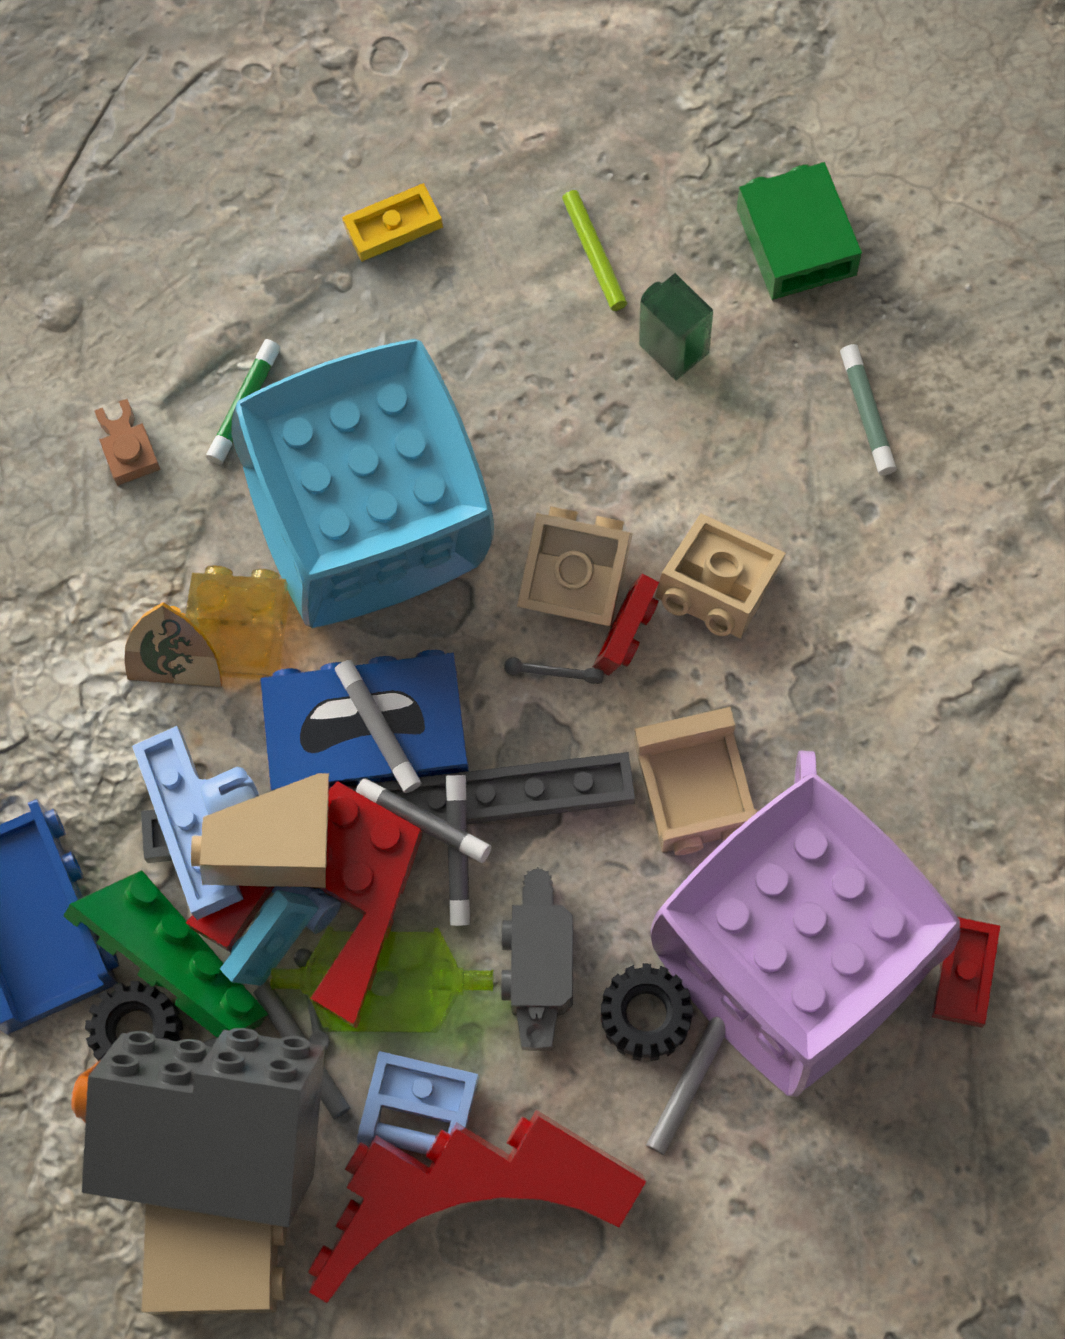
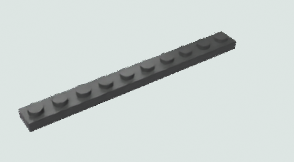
M629 752L419 777L422 784L409 793H404L397 780L376 782L377 785L447 821L446 776L466 775L467 824L635 804ZM352 785L347 787L356 792L358 785ZM155 810L141 811L145 861L147 863L172 861Z

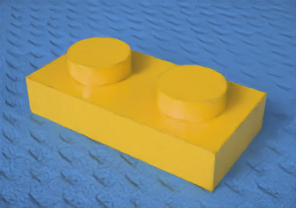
M424 183L342 217L344 228L361 262L443 228L442 218Z

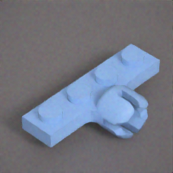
M177 726L133 745L136 759L191 914L198 920L243 900L244 898L239 886L202 885L200 867L191 866V842L193 835L202 836L204 816L259 796L253 780L242 767L232 768L208 780L199 779L184 735Z

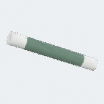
M855 344L845 346L840 350L841 357L878 474L882 476L891 474L897 468L858 346Z

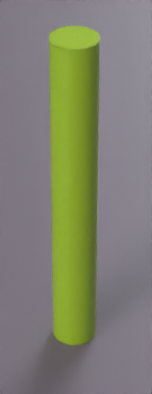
M571 190L563 195L562 200L611 311H619L627 306V300L579 192Z

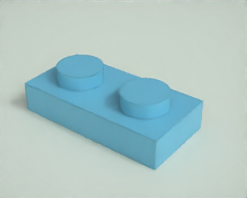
M277 890L262 905L259 916L246 934L233 945L230 956L220 970L231 982L263 985L319 908L306 895Z

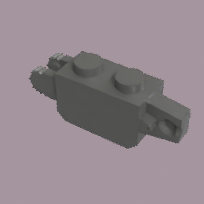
M537 867L527 871V875H524L523 885L525 886H523L522 905H512V920H503L502 950L511 951V970H502L501 997L502 1000H511L512 1014L517 1015L522 1050L549 1051L553 1048L558 1015H564L573 1006V915L563 905H554L552 875H549V871H544Z

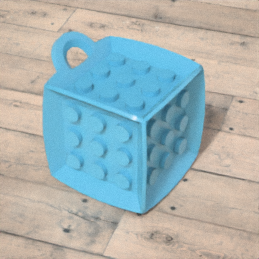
M410 339L336 358L277 381L237 402L232 416V438L236 453L243 466L255 511L271 555L289 595L306 626L310 628L325 626L401 603L475 569L486 557L494 536V518L487 490L463 421L422 341Z

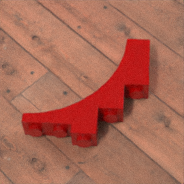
M538 1110L534 1112L530 1120L522 1116L514 1127L506 1143L513 1147L510 1154L457 1122L450 1134L441 1129L425 1156L433 1161L430 1167L376 1135L369 1147L360 1142L344 1169L352 1174L347 1189L362 1197V1200L358 1203L350 1199L335 1225L336 1228L343 1232L332 1249L325 1245L321 1247L307 1273L315 1277L309 1293L328 1303L351 1270L382 1241L422 1217L458 1204L496 1198L544 1200L583 1210L620 1228L647 1181L642 1173Z

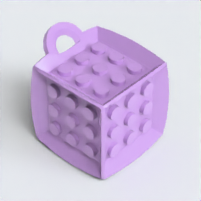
M798 751L794 785L773 799L722 842L656 913L651 926V941L655 953L673 977L677 974L682 979V985L685 989L688 988L693 1003L709 1021L714 1017L721 1018L725 1024V1038L758 1071L787 1096L796 1097L866 1040L912 993L930 970L951 954L957 945L960 935V920L921 871L866 815L816 775L814 751Z

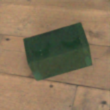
M674 273L663 283L660 281L653 283L641 297L639 345L677 381L710 353L714 310Z

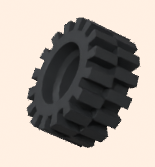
M642 963V968L635 969L634 965L625 968V973L622 975L617 973L611 979V985L606 987L603 993L601 1023L602 1028L606 1032V1038L610 1044L613 1043L617 1047L618 1052L624 1056L626 1053L632 1055L633 1060L642 1061V1058H650V1061H655L665 1054L668 1057L675 1052V1048L679 1044H683L690 1030L693 1005H691L689 990L683 987L682 979L677 974L673 977L668 973V968L661 965L659 969L651 968V963ZM651 994L658 997L664 1003L667 1016L659 1028L653 1031H641L633 1027L629 1022L626 1014L627 1006L638 995Z
M131 981L130 986H125L121 982L113 985L114 992L110 994L106 990L99 995L102 999L101 1003L98 1006L92 1004L88 1011L93 1015L91 1021L86 1020L85 1030L89 1032L90 1036L86 1038L88 1047L93 1050V1055L98 1061L104 1057L117 1040L116 1028L121 1018L133 1011L145 1012L151 1017L153 1022L152 1034L155 1038L176 1042L183 1040L179 1036V1031H183V1022L178 1017L180 1013L177 1007L155 986L152 987L149 984L145 986L140 981Z

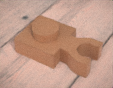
M127 398L119 401L123 413L117 420H109L103 407L94 410L101 428L110 435L99 439L117 486L161 470L143 423L133 427L135 417Z

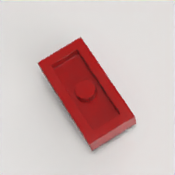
M642 573L632 583L592 666L593 668L602 670L604 674L609 676L619 666L627 667L630 664L640 644V641L634 639L640 623L645 626L649 623L658 606L659 600L653 598L659 584L658 581Z
M958 917L960 920L959 939L951 954L940 963L932 1018L983 1028L986 1024L1001 926Z

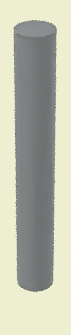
M714 1017L707 1025L646 1144L647 1147L662 1155L668 1149L725 1037V1024L721 1018Z

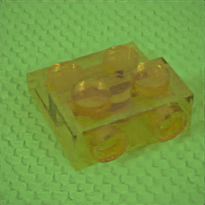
M213 565L207 566L204 573H192L185 616L205 635L215 650L221 677L261 680L260 678L271 677L275 671L280 670L290 595L287 590L288 584L286 579H279L280 575L277 572L268 569H255L251 572V577L233 576V571L229 568Z

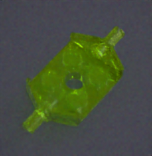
M328 927L306 966H302L301 969H271V990L301 989V992L307 994L310 999L354 931H335L333 927ZM433 928V932H390L381 950L376 965L378 968L376 973L384 970L393 972L398 977V986L393 993L387 996H379L368 990L357 1028L352 1027L314 1004L311 999L310 1001L326 1032L438 1033L457 997L464 995V990L494 992V969L464 970V968H458L439 928Z

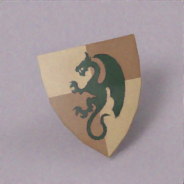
M162 602L146 612L132 627L125 644L124 664L127 680L212 687L222 686L221 671L215 650L205 635L192 623L191 618L187 614L181 613L178 607L169 606Z

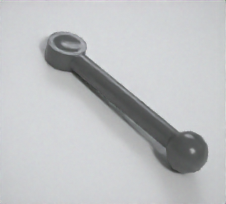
M510 657L504 664L505 672L511 676L524 672L582 679L593 684L602 683L604 678V672L595 668L580 670L522 663L516 657Z
M302 948L295 953L294 962L301 968L313 1031L309 1042L310 1044L323 1045L326 1050L330 1045V1039L323 1032L318 1005L314 1004L310 999L315 992L310 967L314 956L309 949Z

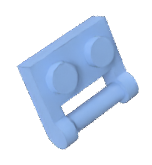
M379 1051L359 1126L357 1144L362 1142L370 1146L377 1135L397 1148L426 1155L436 1135L381 1123L382 1109L387 1108L450 1123L448 1130L450 1134L456 1122L467 1128L479 1075Z

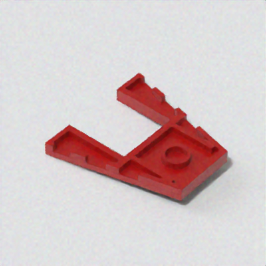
M337 781L329 789L326 886L317 888L362 913L364 916L310 999L314 1004L352 1027L357 1028L367 992L371 990L378 969L376 965L385 939L389 937L394 922L393 915L400 894L404 892L423 834L417 826ZM239 886L244 898L243 900L198 920L192 915L186 921V924L190 929L231 953L233 945L242 937L275 886Z

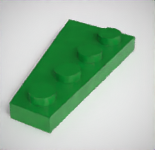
M142 870L70 903L63 917L74 926L78 927L83 923L99 935L100 938L97 944L112 956L119 951L140 968L137 975L152 987L155 985L164 987L177 997L175 1005L218 1038L223 1030L230 1031L235 1028L254 1030L261 1026L268 1013L244 985L231 982L220 970L224 964L197 932L188 927L185 918Z

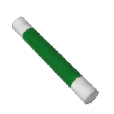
M268 339L264 340L206 454V458L218 465L223 464L233 444L232 416L235 406L239 400L261 389L281 349L276 342Z

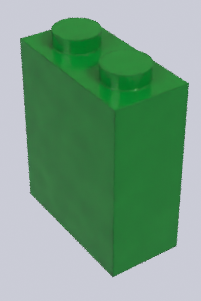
M825 162L811 166L807 164L799 165L787 173L770 178L757 177L745 185L739 186L737 212L771 300L857 276L862 252Z

